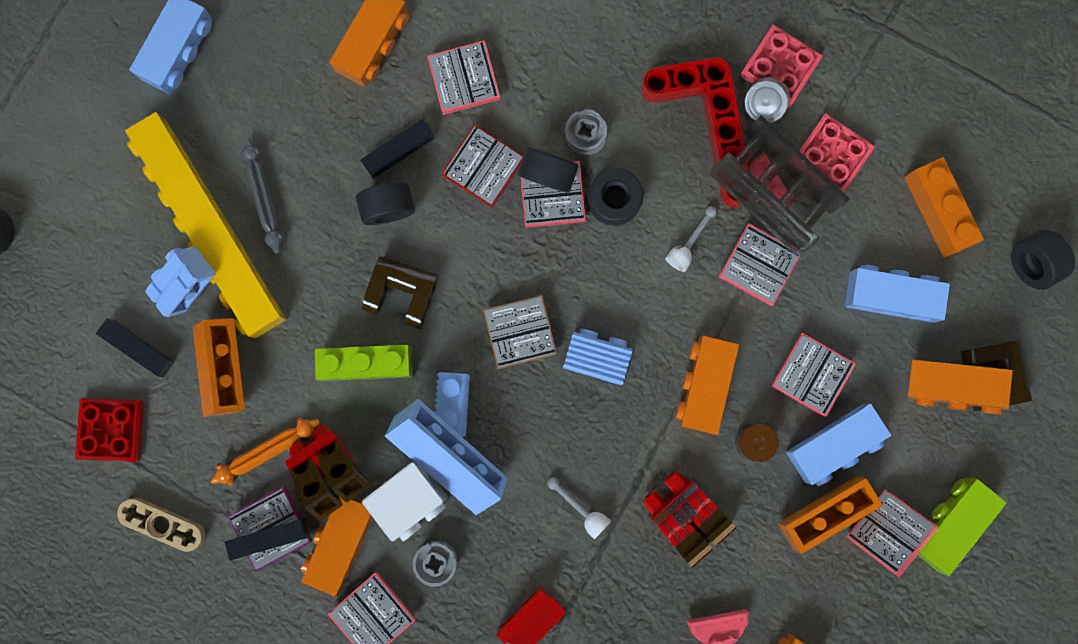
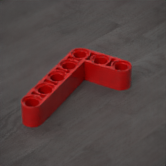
M710 58L650 69L645 74L641 86L642 96L647 101L658 103L702 95L721 199L728 207L738 208L751 197L753 185L729 64L721 58ZM717 71L721 75V80H712L707 72ZM682 75L688 76L692 84L688 86L682 85L678 77ZM653 80L659 81L663 89L655 91L649 87L648 83ZM713 100H723L727 105V109H717L713 104ZM719 129H729L732 133V138H722L718 132ZM733 157L738 163V168L731 169L727 167L724 158ZM730 186L740 187L743 191V197H733L730 193Z

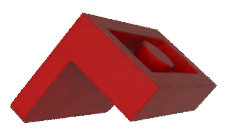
M540 585L497 629L496 636L504 644L507 642L510 644H537L566 614V611Z

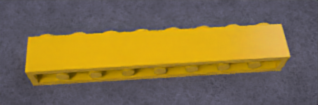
M154 112L124 130L130 139L127 142L129 149L137 158L141 157L145 164L142 167L144 174L152 183L156 182L160 191L157 192L159 199L165 207H171L175 217L172 218L174 224L181 233L186 232L191 242L188 243V247L198 248L205 258L204 261L208 262L216 272L210 282L217 284L222 292L218 295L226 309H232L237 317L234 323L243 336L247 334L248 337L256 339L286 321V317L167 120L157 112Z

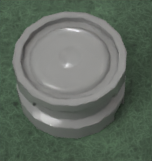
M767 77L760 79L753 84L746 94L745 107L747 113L752 119L760 123L775 122L783 116L789 106V90L777 78Z
M584 109L581 112L576 111L572 114L565 127V138L569 148L582 156L594 155L603 148L606 143L607 125L600 114L588 109Z
M431 540L425 543L416 552L413 559V571L417 579L431 587L447 583L453 577L458 566V556L455 549L448 542L442 540Z

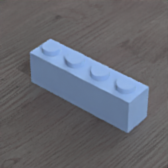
M417 399L394 416L385 437L475 515L501 500L508 477L421 400Z

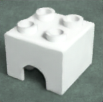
M412 462L363 499L362 503L391 541H395L400 537L404 542L422 527L419 524L421 519L425 517L429 522L446 508L443 502L447 500V495L433 477L415 462Z

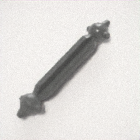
M245 139V145L240 157L243 161L248 162L247 173L262 228L267 232L263 243L272 247L275 254L280 253V247L285 235L283 232L277 231L278 220L263 165L258 160L261 148L253 145L250 139Z

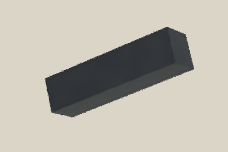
M422 119L360 161L374 179L434 140V134L424 119Z
M106 318L96 332V335L157 377H164L175 362L113 319Z
M305 518L236 537L224 543L229 561L303 540L310 537Z

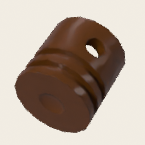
M746 425L738 431L735 437L736 450L747 460L767 461L778 450L779 441L777 434L766 425Z

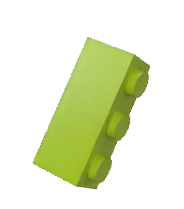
M388 345L315 349L316 380L340 381L413 377L412 346Z
M965 477L958 480L951 488L950 493L952 495L945 503L939 504L934 509L931 515L933 518L931 522L938 527V530L918 554L933 569L946 576H950L1007 504V502L976 478Z

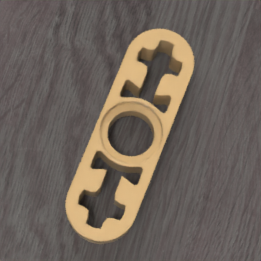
M134 498L126 500L118 508L117 517L122 525L181 551H193L201 547L205 542L206 533L200 524L143 499ZM137 506L136 512L144 516L149 515L150 511H152V514L147 520L142 517H136L131 520L132 514L128 512V508ZM159 516H164L169 521V529L164 534L157 532L154 527V522ZM192 529V536L196 538V541L187 544L185 536L181 534H176L173 538L171 536L176 530L188 532Z

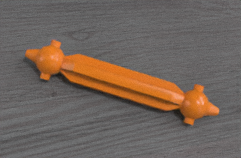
M302 417L296 420L298 422L296 428H287L236 457L230 466H222L221 463L217 464L216 474L210 482L212 484L228 483L229 486L233 485L234 475H243L293 446L301 437L312 440L314 438V430L320 424V421L318 419L303 420Z

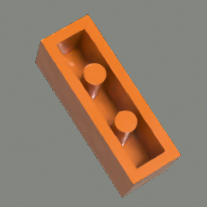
M365 0L329 61L334 71L365 88L369 81L373 82L380 71L379 63L383 56H388L394 47V37L398 30L402 31L408 23L409 12L405 1Z
M944 157L924 165L904 177L943 258L984 240Z
M234 318L203 320L192 326L203 417L228 415L244 411L245 405Z
M707 336L699 337L698 342L693 341L689 354V359L693 360L691 372H685L682 389H686L684 402H678L675 419H679L678 426L712 435L719 434L739 344Z
M912 360L908 397L916 399L915 405L935 407V402L948 403V409L968 411L969 405L981 407V413L1001 415L1002 409L1009 410L1013 370Z
M855 476L779 521L777 524L792 549L803 554L883 505L867 478Z
M340 497L343 506L330 514L325 527L322 525L319 527L313 543L317 544L313 555H307L301 568V572L305 573L301 581L302 583L334 597L342 592L373 519L372 515L363 505V500L354 497L347 503Z

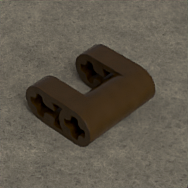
M380 256L371 275L363 299L362 310L378 315L388 287L409 293L413 297L406 315L405 324L421 329L437 285L438 274Z
M1019 340L960 351L963 365L993 361L995 368L1013 370L1009 405L1033 401ZM972 406L973 411H981V407Z

